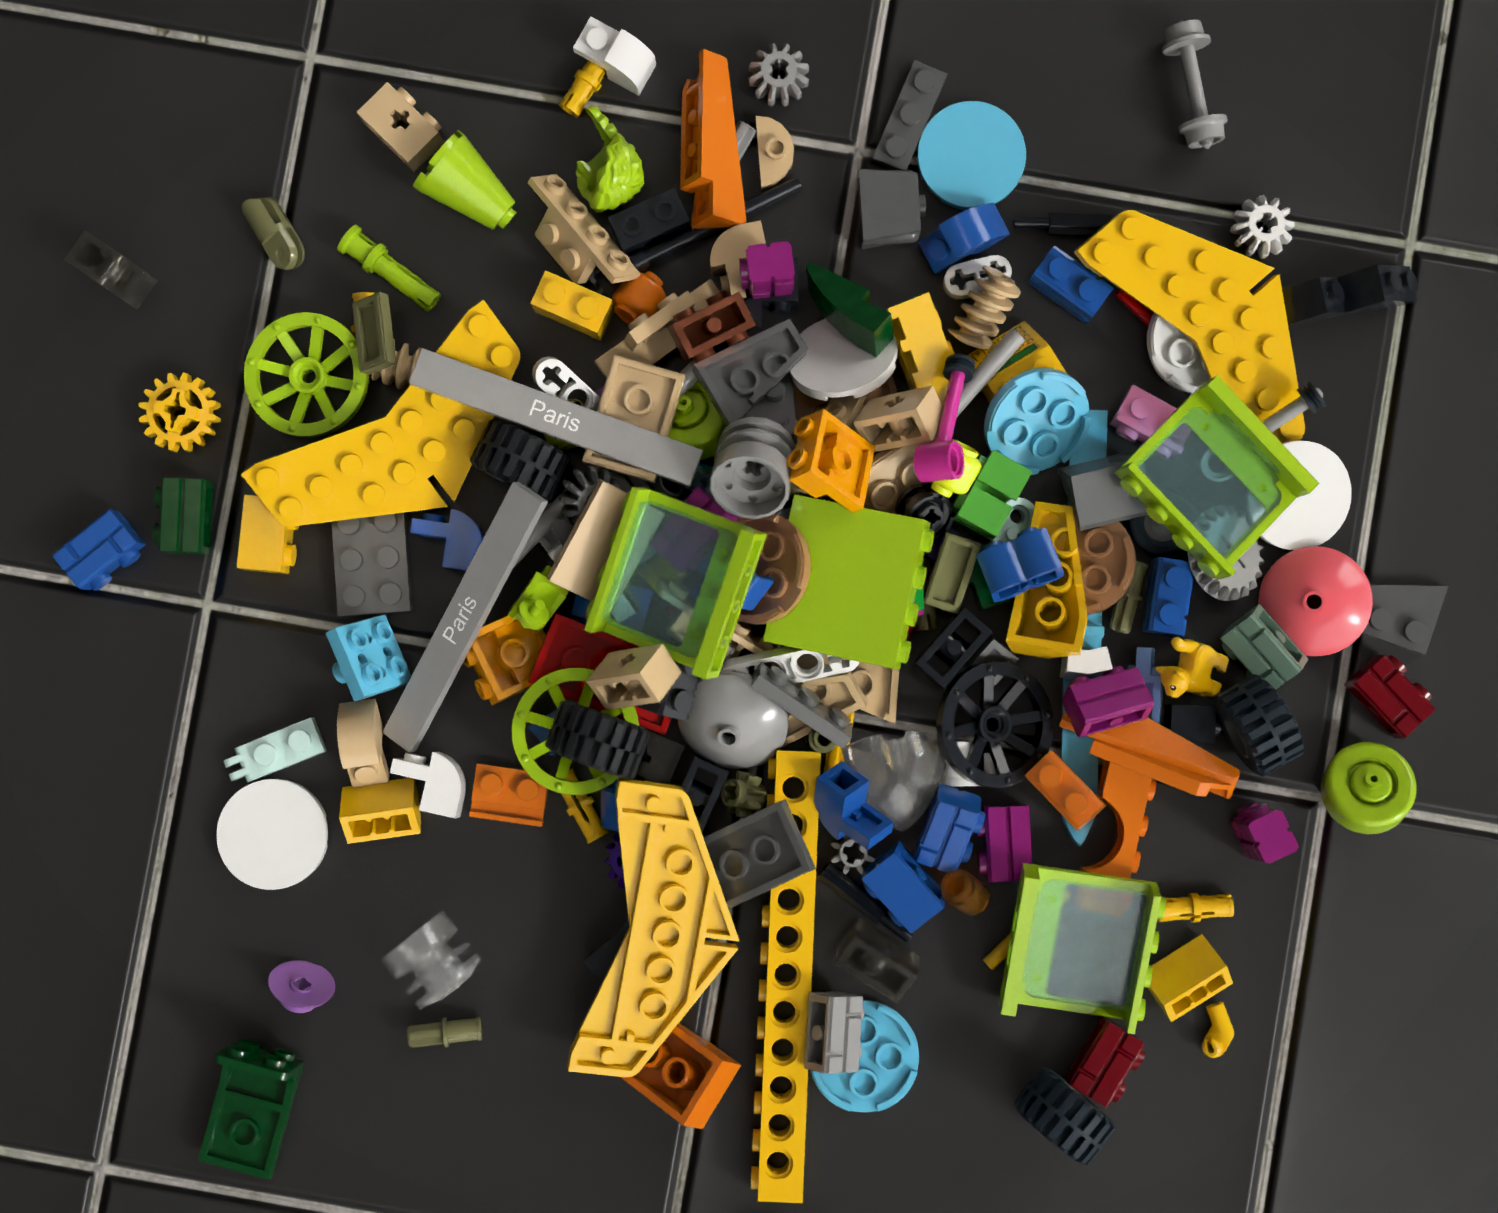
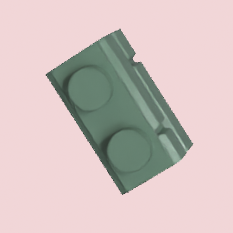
M1257 604L1245 615L1229 625L1220 637L1225 653L1231 659H1238L1247 669V677L1257 674L1268 681L1275 690L1283 685L1284 682L1300 673L1308 661L1303 652L1260 604Z

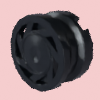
M919 483L912 485L898 498L895 514L928 521L931 523L929 530H934V540H937L952 525L954 519L952 515L953 506L947 497L931 488L932 484Z

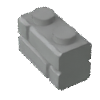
M841 991L809 992L804 1069L826 1074L858 1072L859 1059L862 1055L860 1043L861 1021L864 1018L862 995Z

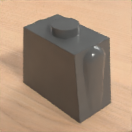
M859 169L857 188L861 249L916 242L921 232L920 217H926L925 195H919L918 173L911 170Z

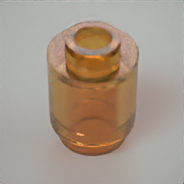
M965 870L951 871L942 879L941 893L943 899L948 904L968 916L978 915L985 910L990 900V892L988 887L979 879Z

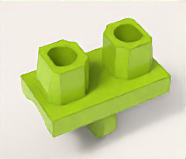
M546 566L541 573L536 572L507 615L513 619H518L523 628H529L538 633L541 632L569 592V590L550 582L546 578L552 568L550 566Z

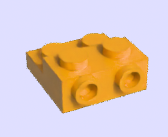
M824 408L802 417L794 427V435L798 437L796 448L787 459V465L791 468L789 480L815 499L827 494L852 513L863 509L875 446Z
M509 616L481 628L463 663L466 667L473 666L479 678L475 680V687L482 700L489 699L493 706L525 691L533 685L528 683L527 680L545 638L543 629L538 633L535 630L523 628L518 619H513Z

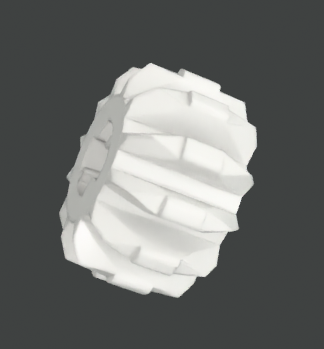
M1260 195L1255 203L1249 199L1242 204L1243 210H1237L1234 213L1233 219L1237 223L1230 228V232L1240 235L1234 242L1236 247L1244 243L1248 246L1245 250L1246 256H1251L1256 249L1260 259H1265L1269 252L1277 255L1283 250L1282 244H1288L1292 240V236L1287 231L1295 226V222L1285 220V217L1290 213V208L1287 207L1280 211L1277 208L1279 198H1274L1268 205L1266 197ZM1259 221L1263 222L1260 229L1256 225ZM1266 225L1268 227V231L1266 233L1261 232L1263 227Z

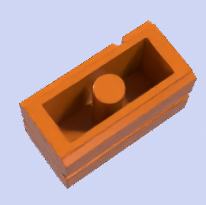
M1053 750L1048 752L1024 775L1078 831L1087 825L1106 806Z

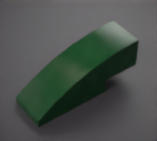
M809 262L806 266L808 288L817 308L842 336L858 348L877 358L893 340L891 313L871 304L869 289Z

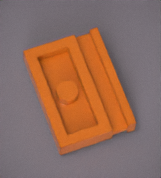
M478 763L476 765L469 817L542 827L548 789L533 780L525 770Z

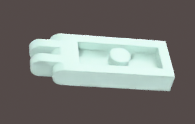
M310 717L234 748L236 756L228 758L223 762L226 768L240 763L242 769L230 773V780L235 781L245 777L247 783L324 753L327 749L315 718Z

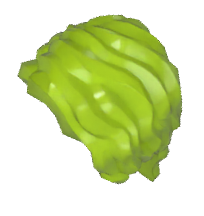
M589 106L586 108V112L592 118L602 140H604V146L595 158L588 163L583 161L576 162L577 184L582 197L588 200L590 208L596 213H601L607 209L615 210L620 205L631 202L634 196L641 191L644 184L642 160L635 151L633 144L626 142L625 138L617 132L615 125L609 123V119L600 112L598 106Z

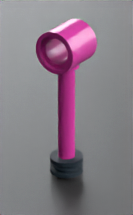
M952 354L946 358L943 375L949 380L937 438L932 443L918 445L914 452V469L917 478L921 482L960 479L963 475L965 467L964 453L961 445L957 441H952L963 384L972 380L975 368L973 359L966 355Z

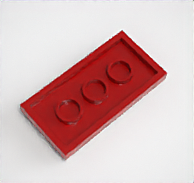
M554 613L527 682L534 684L547 674L567 668H585L595 671L608 653L638 648L640 646L604 632L590 633L585 631L586 625ZM568 681L560 683L558 686L564 697L579 702L585 682ZM593 693L589 706L600 711L604 710V706L595 693ZM634 706L639 726L665 736L672 719L671 717L662 716ZM623 713L616 716L624 720Z

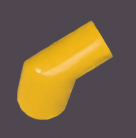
M1223 1001L1206 1006L1212 1025L1203 1039L1202 1051L1209 1058L1222 1056L1234 1037V1029Z

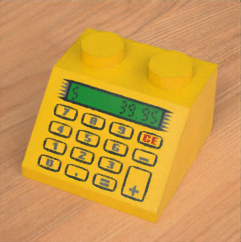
M1026 321L1013 327L1025 341L982 389L989 403H991L995 394L1005 383L1025 371L1036 368H1053L1067 373L1050 345ZM1008 331L993 339L989 349L979 348L967 355L975 362L974 370Z

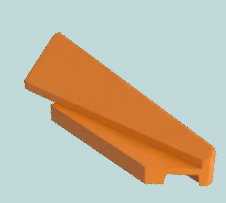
M702 49L698 55L699 74L696 80L687 79L682 90L680 190L689 193L695 192L691 227L696 229L733 227L747 223L728 61L724 56Z
M1065 710L1059 726L1075 732L1071 724V718L1068 717ZM1148 717L1147 719L1087 735L1094 738L1089 754L1195 796L1206 797L1208 792H1212L1230 799L1240 776L1238 768Z

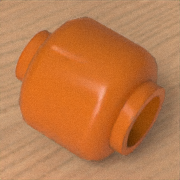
M646 271L641 273L635 280L622 282L612 295L615 305L613 309L616 315L627 324H630L644 313L651 317L660 309L657 305L666 298V294L662 289V280L656 274Z

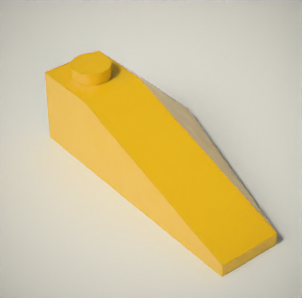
M1036 501L1030 527L1047 529L1062 565L1064 576L1056 581L1029 589L1015 596L1006 642L1011 652L1047 659L1081 655L1088 616L1072 506Z

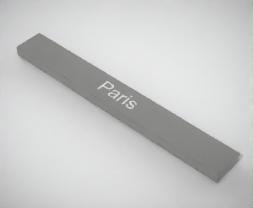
M423 348L409 380V384L414 387L688 487L691 486L703 454L701 449Z
M513 482L382 732L409 753L417 751L548 503L547 500L520 482Z

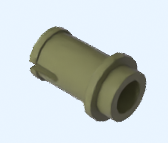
M811 729L809 734L804 736L805 742L809 743V747L819 753H828L836 746V744L824 736L821 743H818L817 738L820 733L814 729Z

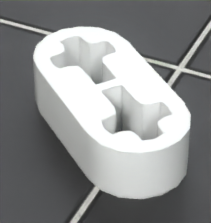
M991 255L955 264L946 271L943 279V289L951 298H969L968 293L970 290L981 292L982 290L975 280L980 278L981 274L986 273L982 269L984 265H995L997 270L1003 269L1004 274L1008 277H1011L1012 274L1011 265L1007 259L999 255ZM955 273H960L961 278L974 277V280L968 281L965 284L964 290H959L957 285H951L950 283L954 280Z

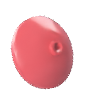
M1319 546L1300 548L1278 559L1263 578L1258 597V604L1267 611L1305 656L1330 655L1351 645L1366 628L1371 616L1373 603L1369 581L1360 566L1350 557L1337 550ZM1310 595L1320 596L1322 604L1319 608L1312 609L1307 605V599Z

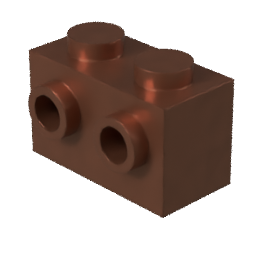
M724 290L706 299L708 307L698 312H695L692 306L673 315L676 323L667 328L683 360L693 357L697 363L715 354L713 346L725 340L728 346H731L748 337L746 330L756 324L739 291L728 296L727 291Z

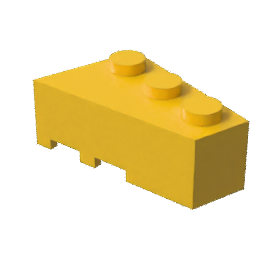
M929 292L890 307L887 309V312H890L892 315L893 333L898 348L897 359L910 390L933 385L943 406L949 380L943 375L945 361L948 356L955 353L950 342L946 341L940 317L933 305Z

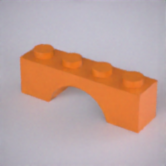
M1103 761L1097 796L1109 806L1115 816L1117 838L1111 852L1103 860L1090 866L1080 867L1079 871L1130 878L1131 873L1137 872L1141 853L1136 850L1139 836L1144 837L1147 831L1149 817L1144 815L1147 800L1152 801L1155 794V779L1112 762ZM1076 884L1072 903L1081 908L1122 917L1123 909H1129L1133 892Z

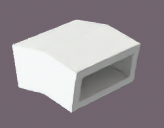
M1107 646L1092 650H1081V655L1062 657L1060 678L1076 679L1081 676L1095 678L1103 676L1106 671L1112 670Z

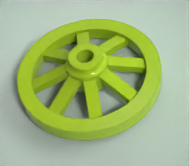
M302 312L277 319L263 329L255 338L245 360L244 385L253 409L268 425L288 435L312 438L324 436L340 429L356 415L368 391L369 375L360 372L356 336L347 327L328 316ZM312 327L308 357L302 354L289 335V331ZM324 330H327L337 336L344 345L321 362ZM277 339L294 361L291 366L264 360L268 349ZM349 356L351 357L354 371L353 380L329 375L330 371ZM260 371L288 377L290 382L269 393L263 394ZM311 372H315V380L312 383H308V375ZM327 387L350 391L346 401L337 411H335L325 391ZM300 392L289 421L279 416L270 407ZM312 396H315L326 419L314 423H302Z
M567 668L545 675L525 692L514 713L512 741L520 764L533 780L557 793L567 795L590 794L606 788L619 778L618 776L588 766L593 776L592 779L566 781L572 760L562 756L556 776L554 777L545 772L534 761V759L550 751L545 746L546 740L529 750L526 743V722L551 729L554 718L530 711L537 698L548 690L558 709L560 703L566 701L558 684L568 681H584L585 684L578 704L589 707L594 692L586 681L593 674L594 670ZM634 706L600 711L614 717L623 713L625 721L639 726Z

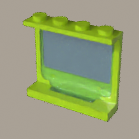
M1218 375L1203 382L1115 472L1121 479L1120 484L1122 488L1131 496L1138 497L1147 507V514L1155 522L1163 524L1173 534L1172 539L1175 544L1181 549L1189 551L1198 560L1197 565L1199 569L1208 577L1215 578L1216 580L1231 577L1236 572L1232 567L1236 561L1294 500L1310 494L1320 484Z
M632 487L631 491L624 497L621 505L623 515L619 527L614 530L609 541L611 551L607 563L602 566L598 574L597 582L599 588L596 597L589 603L586 610V619L588 621L585 631L590 633L603 631L640 647L662 643L674 661L693 668L692 675L704 680L716 678L719 676L767 533L649 488Z
M1023 863L999 996L1001 1015L1016 1017L1018 1004L1124 1019L1127 1033L1135 1034L1137 1021H1143L1145 1016L1146 1001L1142 999L1144 987L1149 988L1152 980V965H1148L1150 954H1156L1159 944V932L1155 931L1157 919H1163L1166 908V898L1161 896L1157 882Z

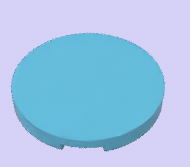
M979 101L955 103L938 112L926 125L917 151L919 174L929 190L942 203L965 211L982 204L993 202L996 204L1006 198L1017 186L1026 163L1024 138L1015 121L1000 108Z
M1036 368L1015 376L995 394L986 412L984 436L990 452L995 450L1032 470L1031 475L1038 474L1039 471L1049 469L1060 462H1067L1079 450L1090 428L1091 416L1089 415L1086 391L1069 374L1058 369Z
M863 1000L864 1018L861 1021L860 1038L862 1055L859 1059L858 1072L826 1074L810 1071L820 1092L834 1105L847 1111L879 1112L899 1102L912 1087L918 1073L919 1049L912 1028L900 1013L886 1004L872 1000Z

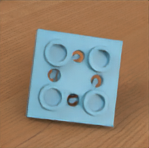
M385 614L336 627L326 633L337 659V662L332 666L333 676L338 682L342 684L347 683L354 702L408 684L411 674Z

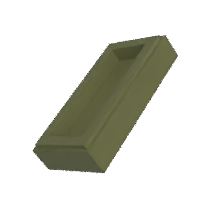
M378 292L352 303L360 372L370 375L396 365L388 295Z
M944 532L924 592V604L955 614L959 613L981 543Z

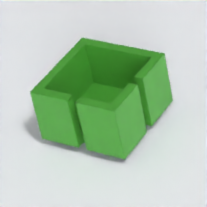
M992 450L987 457L980 455L978 460L982 467L970 490L965 494H957L952 503V513H954L952 523L987 543L997 537L1013 508L1005 502L1010 499L1017 501L1033 472L995 450Z

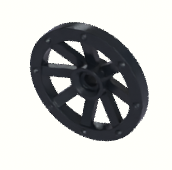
M1007 662L979 663L958 674L942 695L936 719L937 737L945 759L962 778L973 784L985 787H1009L1026 780L1027 778L1024 775L1049 752L1054 732L1052 706L1042 685L1025 669ZM994 675L1004 676L1013 680L1014 682L993 706ZM981 679L980 708L964 693L969 686ZM1024 690L1029 696L1034 710L1009 714L1006 710ZM957 705L971 717L970 723L954 727ZM987 720H989V728H988V729H987V727H986V722H987ZM1036 722V734L1033 745L1011 733L1012 726ZM973 734L975 737L967 758H965L958 747L956 739ZM1000 742L1006 743L1026 756L1020 764L1009 770ZM986 744L997 774H989L977 769Z

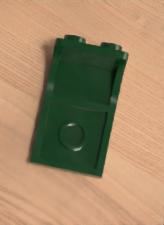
M238 1039L237 1043L233 1042L215 1054L214 1062L222 1065V1071L198 1161L270 1180L275 1171L304 1061L295 1059L296 1054L291 1051L274 1049L273 1052L259 1049L260 1044L257 1042Z

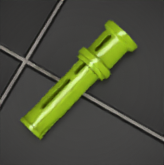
M358 225L352 226L340 240L337 251L341 254H349L362 264V269L365 272H375L416 302L426 312H430L438 303L441 293L430 287L422 279L388 255L385 245L382 243L377 245L361 233V227Z

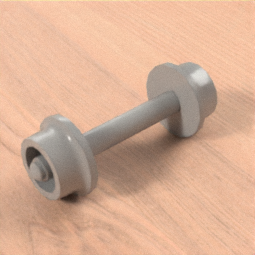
M1181 20L1179 23L1165 29L1166 44L1162 47V52L1166 56L1181 55L1194 119L1181 124L1178 130L1180 134L1185 135L1189 148L1204 147L1209 149L1211 145L1225 139L1224 124L1228 121L1226 114H1208L1195 51L1207 46L1211 42V37L1209 34L1204 33L1200 20Z

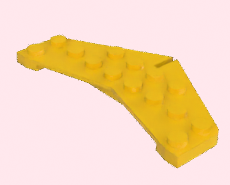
M1127 210L1114 216L1074 251L1085 267L1099 277H1105L1185 334L1199 351L1209 378L1211 379L1218 375L1261 422L1300 397L1297 391L1299 387L1280 274L1273 275L1254 293L1251 294L1249 291L1275 268L1134 210ZM1303 412L1272 432L1281 443L1302 439L1305 433Z
M481 300L465 313L450 335L435 352L508 380L512 379L520 362L518 346L484 300ZM410 385L385 417L278 456L259 461L241 475L280 524L288 527L448 507V504L428 478L434 475L453 502H455L472 465L470 458L489 420H493L494 415Z
M618 778L615 803L629 929L570 1047L567 1068L569 1072L631 1077L640 1072L738 950L737 945L734 943L708 941L705 938L739 941L691 801L685 790L676 785Z

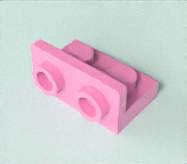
M1133 384L1129 388L1110 425L1117 428L1116 433L1120 437L1130 442H1135L1137 439L1144 443L1177 408ZM1181 424L1152 454L1163 460H1167L1168 457L1171 459L1178 457L1191 430L1186 425Z

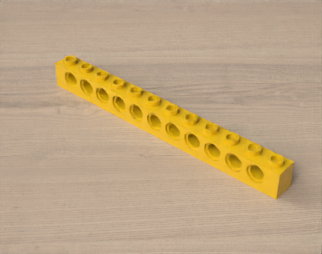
M777 750L776 757L769 758L768 779H775L774 794H767V807L786 800L791 813L801 818L802 828L800 833L816 867L819 813L815 807L814 795L817 777L820 776L821 753L816 751ZM790 777H797L804 784V790L797 798H789L783 793V783ZM816 869L771 889L770 905H762V927H768L769 932L768 942H761L760 964L767 965V979H759L758 1002H766L765 1017L758 1016L757 1039H764L763 1054H756L755 1076L762 1077V1091H755L754 1114H761L760 1129H753L752 1152H759V1166H751V1189L758 1190V1201L803 1203L808 1069H804L808 998L812 987ZM785 889H793L799 894V901L792 908H784L778 902L779 894ZM784 926L793 927L798 933L796 941L791 945L781 944L776 938L780 928ZM781 964L792 965L796 969L795 977L789 982L778 980L775 976V970ZM781 1001L790 1002L795 1008L793 1015L787 1019H780L773 1012L775 1005ZM778 1039H787L792 1043L793 1049L786 1056H778L772 1050L774 1042ZM779 1076L788 1078L791 1082L790 1089L785 1093H776L770 1086L773 1079ZM782 1114L790 1120V1123L786 1129L778 1131L769 1125V1120L774 1115ZM781 1152L788 1157V1162L783 1167L775 1168L768 1163V1157L772 1153Z

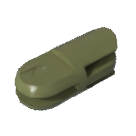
M263 197L244 201L241 206L242 213L273 264L283 270L295 269L301 266L305 258L303 243L275 197Z

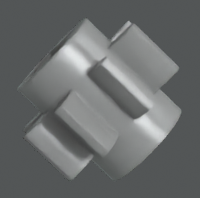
M847 835L843 836L844 840L841 843L831 842V846L838 849V855L833 856L831 861L832 863H837L842 860L844 863L843 874H847L850 867H856L858 872L863 874L862 864L865 860L868 862L875 861L872 856L867 854V850L859 844L858 849L862 852L861 857H853L852 861H847V854L843 851V848L845 846L851 847L855 842Z

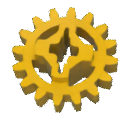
M184 372L180 380L173 373H168L167 383L156 378L154 383L157 389L154 392L145 389L144 393L149 397V401L141 402L138 406L146 410L147 414L141 416L139 422L150 425L145 430V435L150 438L156 437L154 444L162 448L168 443V450L172 452H178L180 445L185 451L192 452L193 442L205 446L206 443L203 436L206 433L215 436L216 432L210 426L212 423L221 422V418L213 414V411L219 409L221 404L210 400L216 392L210 387L204 388L205 381L198 377L192 382V376ZM193 392L200 399L202 409L197 408L195 405ZM169 393H171L170 396H168L166 399H164V397H165L166 395H168ZM182 408L186 409L184 415H178V417H175L176 410L179 411L182 410ZM158 416L162 417L166 422L165 429L167 433L162 429ZM198 424L192 432L188 433L191 428Z

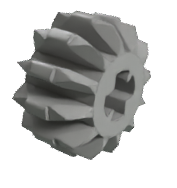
M774 43L769 45V54L758 50L756 53L758 62L754 61L749 64V71L753 73L749 77V85L757 87L755 96L760 99L768 94V105L770 106L774 105L776 98H781L782 105L786 107L789 104L788 95L799 100L802 95L800 88L808 87L809 79L804 76L809 72V65L807 63H800L803 54L800 51H796L790 55V45L788 43L784 44L782 51H777ZM777 70L778 74H780V70L784 71L785 78L780 79V76H778L777 79H774L772 77L773 71Z

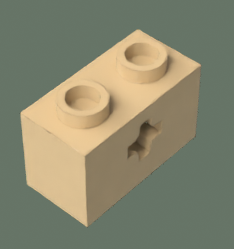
M386 82L357 111V114L362 122L415 172L444 143L438 132L442 127L428 112L421 115L413 107L416 101L404 88L400 87L396 91ZM402 120L406 124L409 123V126L404 129L401 126L398 127L397 124Z
M933 385L872 398L867 402L853 424L858 434L875 446L874 452L932 441L939 429L943 406Z
M661 643L608 653L586 682L604 708L610 710L660 702L682 672L672 659L671 654Z

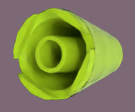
M457 130L456 134H453L428 162V172L426 174L421 172L413 184V187L419 192L492 230L497 225L504 229L517 213L512 209L515 200L460 130Z

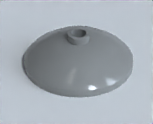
M722 671L716 678L699 679V682L696 684L697 690L694 691L695 697L690 707L691 711L688 713L689 719L686 721L678 719V725L685 743L700 758L726 769H749L769 761V758H773L776 755V751L782 748L788 731L787 711L751 687L752 675L735 671ZM730 732L734 736H728L725 733Z

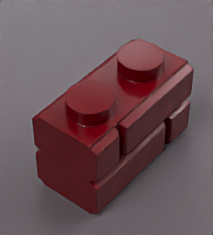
M1385 654L1375 655L1348 679L1344 685L1393 738L1404 739L1435 711L1436 708L1429 702L1432 696L1421 684L1417 682L1412 684L1404 675L1407 671L1405 666L1392 655L1387 657Z
M1101 1016L1064 1079L1071 1087L1108 1108L1111 1101L1117 1103L1124 1094L1126 1083L1123 1081L1130 1069L1136 1071L1143 1062L1146 1052L1142 1049L1145 1043Z

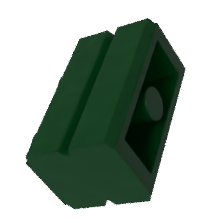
M161 478V487H156L154 494L155 507L160 509L159 523L154 524L152 533L153 542L155 545H158L159 552L210 555L213 482L206 479Z

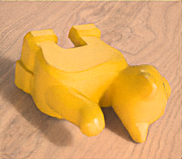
M1180 637L1172 638V647L1180 652L1178 667L1159 666L1155 668L1160 674V681L1166 695L1178 698L1187 691L1204 698L1206 696L1214 698L1215 695L1220 693L1222 684L1211 679L1212 669L1216 667L1218 672L1226 673L1229 662L1228 657L1216 652L1209 645L1190 639L1182 640Z

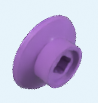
M303 960L288 961L278 965L271 971L268 978V985L273 996L280 1001L285 1009L295 1013H306L325 1004L333 996L336 987L333 976L325 968Z

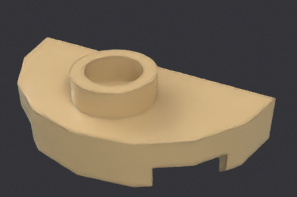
M755 116L762 190L777 185L787 175L793 165L794 145L791 135L781 123L770 117Z

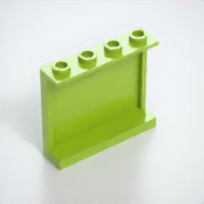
M794 494L789 520L797 526L807 542L811 558L810 578L803 597L795 608L783 618L766 625L763 641L900 670L901 663L906 664L910 655L911 641H906L909 626L914 627L918 617L919 605L914 604L917 589H923L926 579L927 568L922 567L924 553H930L933 545L934 530H929L931 523L924 519L867 508L852 513L836 502Z

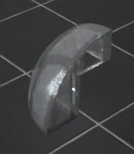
M906 731L905 736L902 738L890 739L888 741L883 739L881 734L857 740L842 749L844 762L870 780L866 802L894 822L893 828L903 832L924 814L937 792L945 766V757L941 751L937 734Z

